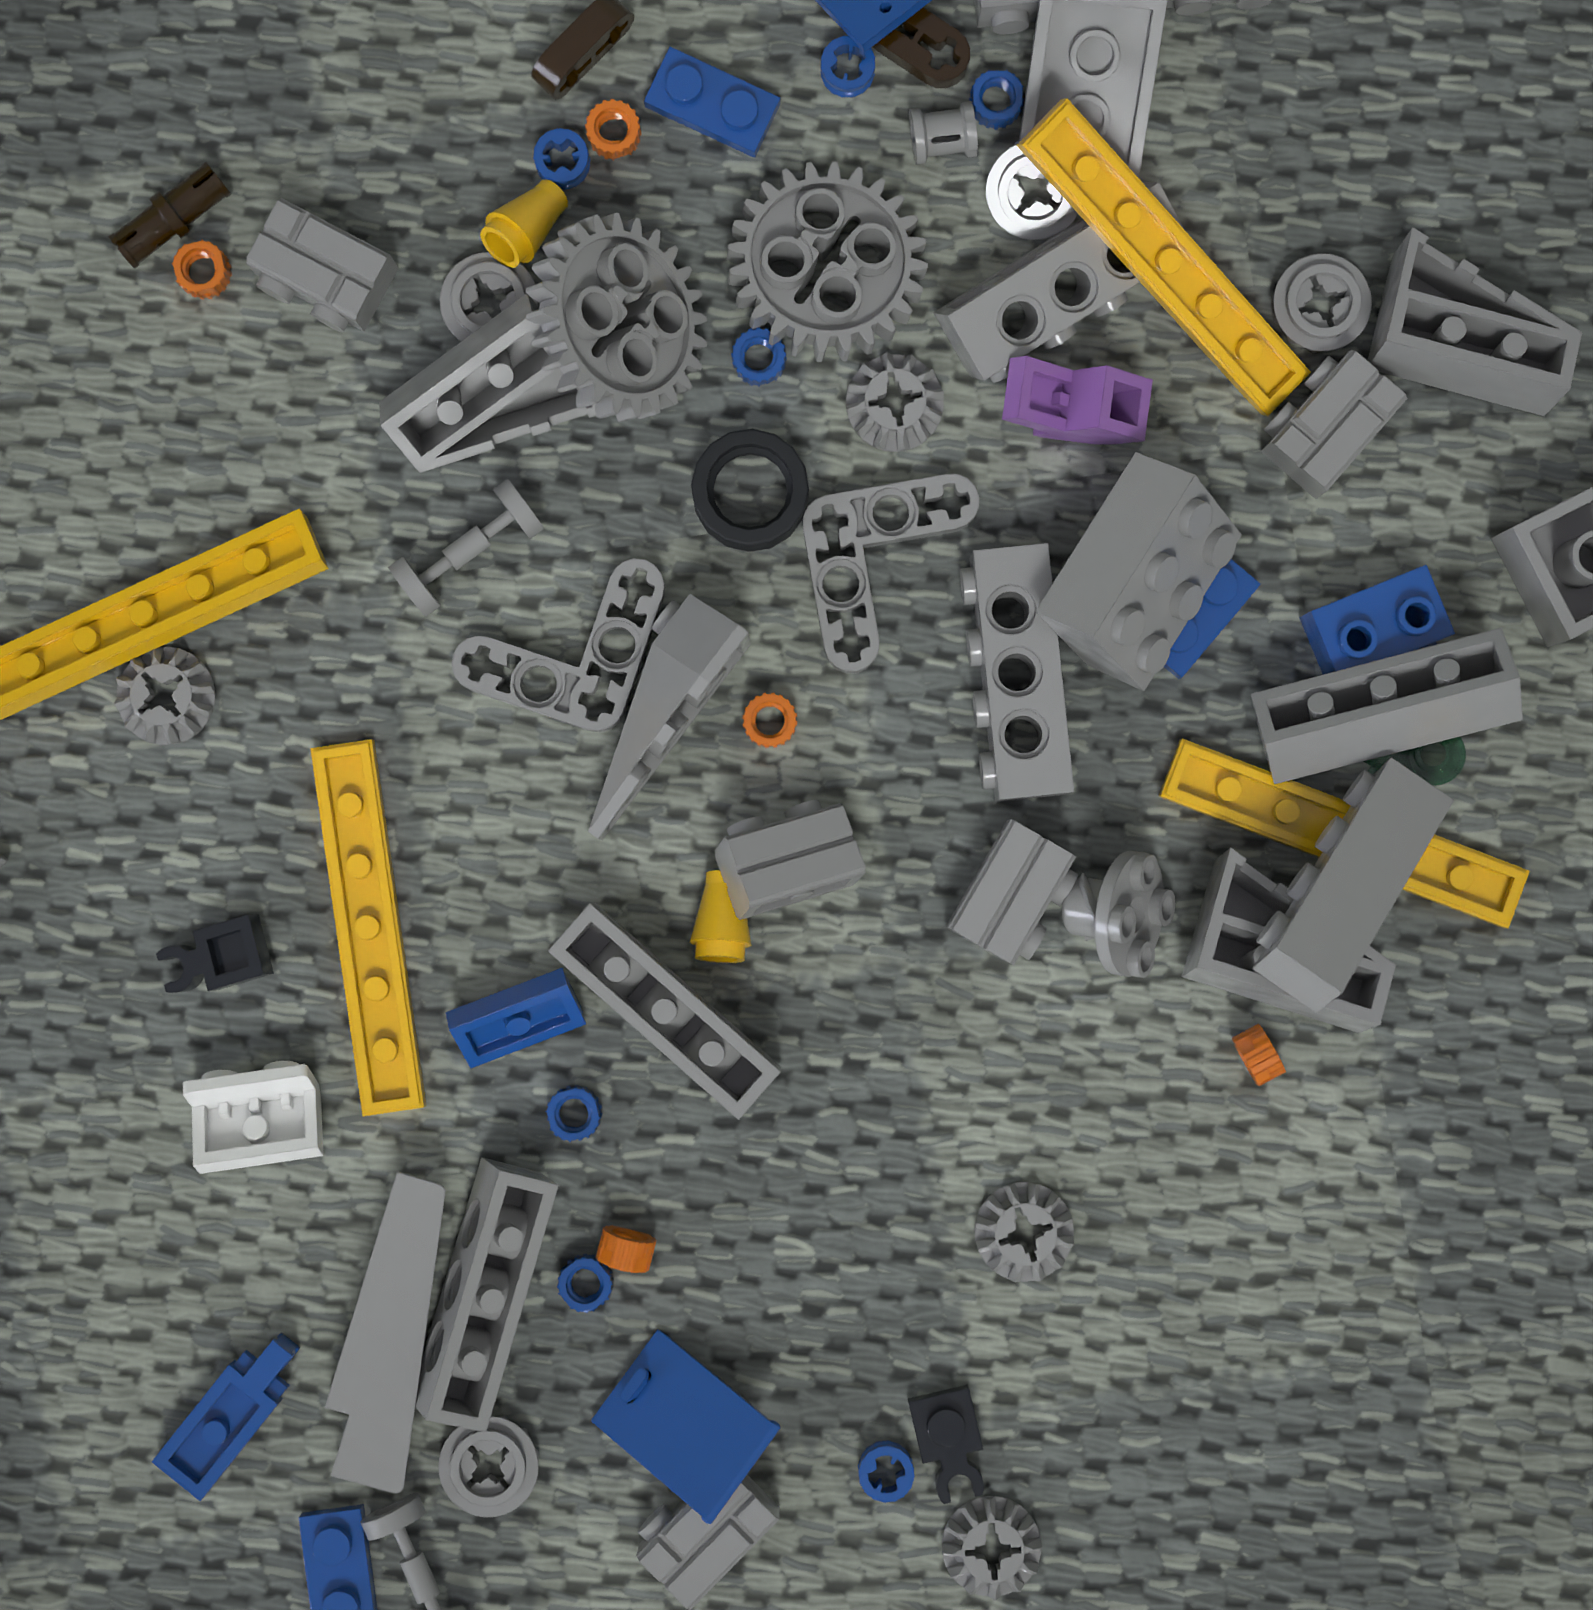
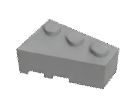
M1412 227L1391 260L1368 362L1377 368L1380 373L1545 416L1571 388L1582 332L1514 290L1509 295L1477 275L1480 268L1465 259H1462L1460 263L1454 261L1427 244L1426 242L1429 237Z
M528 294L522 296L379 402L380 426L419 473L495 449V444L528 433H532V436L551 431V426L587 414L589 418L596 416L595 404L581 409L576 407L577 388L561 393L557 390L563 374L559 368L545 372L542 369L544 362L551 354L548 347L539 348L532 346L531 341L542 334L543 331L540 324L526 320V314L539 309Z
M1232 848L1215 859L1182 977L1357 1033L1380 1026L1396 964L1369 946L1344 991L1319 1012H1314L1252 969L1264 950V947L1257 943L1260 933L1278 910L1286 914L1294 900L1286 894L1288 888L1281 883L1275 884L1246 863L1247 859Z

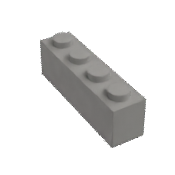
M1502 627L1251 694L1260 737L1274 784L1523 720L1520 676Z
M1392 757L1373 775L1363 770L1352 783L1343 798V801L1350 805L1343 819L1335 816L1326 826L1315 844V847L1323 853L1315 866L1309 862L1306 863L1288 887L1286 894L1294 900L1286 914L1278 910L1266 924L1257 939V943L1262 945L1264 950L1252 969L1316 1013L1344 991L1454 802L1452 798Z

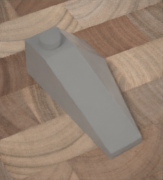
M691 594L688 595L682 605L672 600L651 628L658 636L651 645L588 830L597 839L603 840L751 645L747 630Z

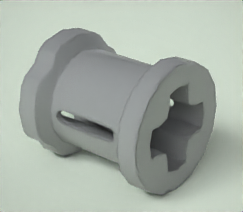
M972 101L961 102L959 109L922 113L919 107L909 109L910 134L916 165L926 164L927 158L933 156L964 153L967 158L977 157L978 138Z

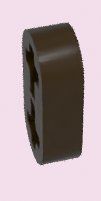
M595 0L539 57L532 69L531 77L553 99H561L629 31L634 21V15L619 0Z
M924 7L902 23L904 30L914 36L912 39L900 31L893 30L888 37L885 36L872 46L877 52L925 84L935 88H949L958 84L965 77L970 62V46L966 37ZM924 42L937 51H941L945 45L953 47L952 60L957 65L952 67L951 65L944 64L939 71L931 67L932 54L920 44Z

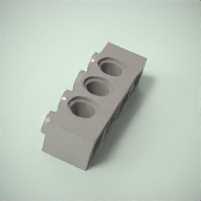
M1142 182L1182 226L1160 182ZM1081 219L933 313L970 377L983 381L990 377L991 381L995 383L1008 377L1010 358L1024 356L1042 345L1044 350H1047L1065 342L1076 333L1073 324L1092 312L1096 317H1100L1117 309L1128 300L1125 291L1140 283V281L1124 264L1117 270L1111 267L1107 258L1108 246ZM1069 269L1076 278V291L1070 300L1062 303L1056 296L1055 282L1061 272ZM1018 302L1024 309L1025 322L1019 332L1009 336L1003 328L1002 316L1010 304Z
M1048 543L974 550L969 558L970 567L960 568V586L963 605L974 604L977 629L966 630L969 665L970 667L981 666L983 690L973 691L976 728L987 727L990 751L979 753L982 789H993L995 802L1073 793L1074 783L1058 634L1035 612L1052 586ZM1000 598H1012L1018 601L1023 607L1025 614L1023 624L1014 629L1001 627L993 618V603ZM1015 658L1023 661L1028 666L1031 673V681L1026 689L1013 691L1001 683L998 669L1002 661ZM1022 719L1034 726L1037 732V743L1031 752L1019 753L1008 746L1005 739V729L1010 721Z
M590 903L548 950L551 955L738 1120L781 1072V1066L598 904Z
M481 1157L422 1356L415 1407L425 1420L481 1432L487 1431L559 1186L540 1172Z

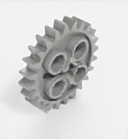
M832 161L827 177H819L812 162L806 163L804 178L800 181H797L795 176L786 168L782 170L781 190L776 189L766 181L762 182L759 192L762 204L755 200L746 199L742 214L747 221L734 220L731 236L739 242L728 245L727 260L738 265L729 269L728 284L745 286L737 293L735 304L737 308L756 307L751 314L749 326L755 329L769 323L772 326L768 342L770 345L773 346L785 335L792 338L791 356L796 357L806 343L813 345L816 362H822L827 346H835L843 362L848 360L851 344L854 342L868 355L872 353L875 344L874 332L882 339L890 342L896 331L893 320L907 324L913 311L908 303H918L921 297L923 287L915 281L924 279L928 263L915 258L923 254L926 239L909 237L915 231L919 219L917 215L899 218L898 214L905 198L901 194L885 201L881 197L886 181L883 178L874 182L869 188L863 186V168L857 167L849 180L841 178L838 162ZM811 212H822L832 219L833 225L825 229H817L810 226L805 221L804 216ZM856 220L859 226L843 242L837 262L831 261L828 263L807 300L802 304L796 303L794 298L804 290L813 278L817 260L823 261L828 257L848 222ZM862 246H873L883 254L884 260L876 264L864 262L856 255L855 250ZM777 260H787L798 268L799 273L791 277H782L775 274L769 265ZM828 294H837L848 301L850 308L842 312L831 311L822 304L821 298Z
M613 213L603 218L596 214L558 231L559 238L545 243L542 247L547 259L532 265V270L543 282L526 288V293L531 298L540 302V309L526 314V320L540 324L543 331L542 334L531 341L532 346L539 348L548 347L551 354L544 362L542 369L545 372L559 368L563 374L557 390L561 393L577 388L576 407L581 409L595 404L596 416L600 419L616 415L618 422L634 418L642 419L659 414L660 409L676 405L678 403L676 394L689 391L693 387L687 374L702 369L701 363L692 354V351L707 347V341L694 333L695 326L707 322V316L694 312L691 303L697 301L702 296L701 290H687L684 282L692 273L691 267L676 269L673 264L678 252L676 245L663 250L659 249L660 230L656 228L642 234L641 220L637 217L622 223L619 213Z

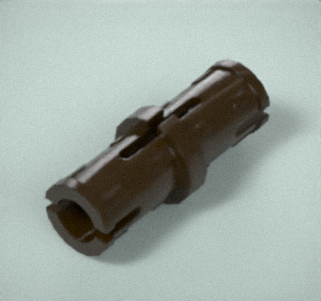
M205 161L199 169L165 195L158 191L150 197L152 205L108 237L135 269L139 266V263L174 236L178 235L182 239L191 231L187 226L222 199L229 197L231 193Z

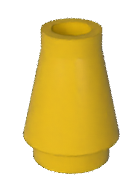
M543 179L531 190L489 213L485 219L486 226L480 232L481 240L486 250L494 259L507 267L514 268L520 263L531 262L559 215L568 207V199L565 193L554 182Z
M720 870L706 872L705 887L690 944L696 945L695 959L714 963L744 962L745 948L752 946L747 918L739 920L736 917L727 892V884L724 883Z

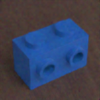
M1427 564L1299 617L1323 675L1437 645L1436 641L1455 634Z

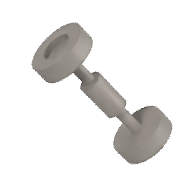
M508 479L493 489L508 510L481 530L476 525L442 550L445 556L419 575L404 556L388 567L399 585L425 617L441 606L427 585L452 566L456 570L460 569L491 546L488 539L514 520L517 521L529 539H532L545 529Z
M413 1493L373 1511L363 1518L360 1523L368 1541L380 1539L394 1533L404 1556V1559L400 1561V1565L417 1604L424 1603L427 1610H441L436 1596L440 1594V1590L423 1551H415L405 1528L426 1513L419 1494Z

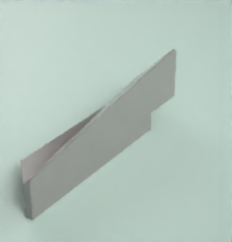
M397 1171L325 1405L327 1409L349 1414L330 1476L391 1493H400L404 1488L446 1192L444 1186L438 1182Z

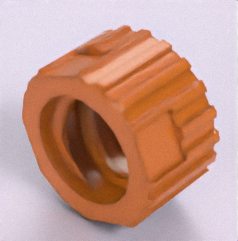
M614 99L610 101L603 100L601 104H596L595 108L590 110L585 128L592 150L596 151L597 155L604 157V159L608 160L609 158L613 161L625 155H632L631 153L637 149L638 143L640 144V136L642 135L639 117L636 116L635 110L630 108L628 103L625 104L621 100L616 101ZM622 119L628 128L623 140L610 141L600 135L601 126L605 122Z
M202 239L201 241L183 244L177 250L178 252L174 255V261L172 262L177 279L176 282L188 294L190 293L195 298L212 299L213 296H219L222 291L226 290V286L230 283L229 279L232 276L230 271L232 266L228 262V257L216 245ZM202 258L212 259L215 266L213 277L206 283H195L189 275L191 265L196 260Z
M763 693L761 696H755V699L751 700L744 710V723H742V726L746 729V736L750 737L752 743L755 742L757 746H763L765 749L769 747L777 748L778 745L784 746L787 741L791 740L792 735L795 734V727H797V713L794 712V705H791L790 701L783 698L782 695L778 696L775 693ZM774 707L783 714L784 725L778 733L766 735L757 729L756 716L763 708Z
M1259 1023L1232 1037L1235 1048L1257 1086H1261L1286 1072L1274 1046Z
M613 1225L605 1226L602 1230L596 1258L606 1266L620 1271L646 1273L650 1269L657 1240L643 1232Z

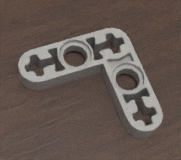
M944 474L841 492L817 498L807 507L803 516V535L824 652L828 662L835 669L844 673H859L874 663L879 652V634L863 548L953 533L965 529L974 520L979 509V494L975 485L968 478L959 474ZM953 487L954 493L958 497H967L968 505L960 508L959 518L949 519L947 511L940 509L926 513V518L930 525L921 527L917 525L919 507L912 492H925L923 504L941 500L944 488ZM896 498L906 506L908 520L902 528L895 531H886L875 523L873 509L880 500ZM833 508L836 518L846 517L848 526L840 528L838 534L840 551L853 546L855 557L835 556L822 563L817 562L816 552L829 553L825 532H814L812 523L821 520L822 510ZM837 568H845L851 571L859 582L857 594L846 602L831 600L823 589L825 576ZM863 606L866 618L853 617V624L857 638H868L869 647L861 650L859 661L849 662L846 653H836L834 649V643L843 640L842 621L839 619L829 624L827 612L848 613Z
M630 559L622 562L615 568L609 579L579 668L490 637L474 636L460 643L453 653L451 666L454 676L461 685L475 693L588 731L604 732L611 730L620 723L625 714L653 632L651 628L658 618L666 588L663 576L654 564L643 559ZM638 571L647 573V584L655 588L651 597L641 596L638 599L634 611L635 616H647L643 628L638 627L626 618L608 617L612 606H616L624 612L628 601V592L620 587L623 578L633 580ZM623 629L634 637L635 651L627 661L611 663L602 656L600 650L601 640L610 630ZM482 648H489V659L507 668H510V656L521 658V661L511 674L510 693L507 694L499 691L505 679L490 673H484L480 682L472 681L473 670L464 665L466 657L468 655L478 656ZM593 663L608 673L627 674L623 686H619L612 680L610 681L606 698L615 704L614 710L611 714L601 713L597 721L587 719L589 710L581 704V698L584 694L594 695L597 692L601 677L597 675L588 676ZM537 667L551 670L557 681L556 691L553 696L542 702L529 700L522 688L526 673Z

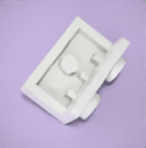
M275 1061L265 1065L263 1070L237 1073L231 1070H214L203 1074L201 1079L183 1082V1096L192 1107L193 1166L199 1174L324 1156L320 1087L307 1065L293 1061Z

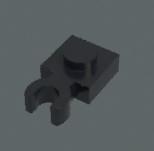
M247 914L192 931L197 949L188 945H174L164 947L156 953L158 961L177 958L183 964L184 970L181 978L164 984L165 991L168 993L191 991L200 985L203 978L205 979L207 991H215L274 974L259 914Z
M968 1384L908 1398L922 1463L941 1461L942 1466L939 1468L935 1479L937 1494L943 1504L951 1503L948 1483L956 1475H964L971 1480L975 1497L983 1495L984 1483L977 1466L967 1460L966 1457L967 1453L983 1450Z

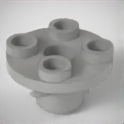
M1129 850L1123 852L1114 860L1104 880L1088 878L1085 873H1082L1076 879L1068 896L1062 902V920L1069 933L1084 936L1085 941L1095 939L1100 962L1107 972L1119 976L1143 978L1147 977L1153 968L1155 959L1154 949L1160 935L1161 926H1168L1173 919L1175 895L1172 890L1164 889L1162 874L1154 855Z

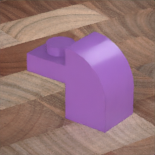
M1030 356L1010 358L1002 420L1032 428L1033 435L1042 438L1097 445L1145 441L1153 380L1108 365L1071 370Z

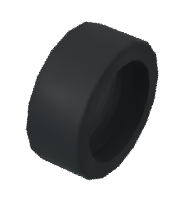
M753 428L729 432L712 442L696 462L691 482L696 515L707 533L726 547L746 552L771 549L789 538L803 520L809 498L806 467L794 447L774 433ZM756 455L767 458L778 466L785 477L787 487L785 504L778 515L764 525L746 527L735 524L723 516L715 502L714 486L717 475L725 464L736 457Z

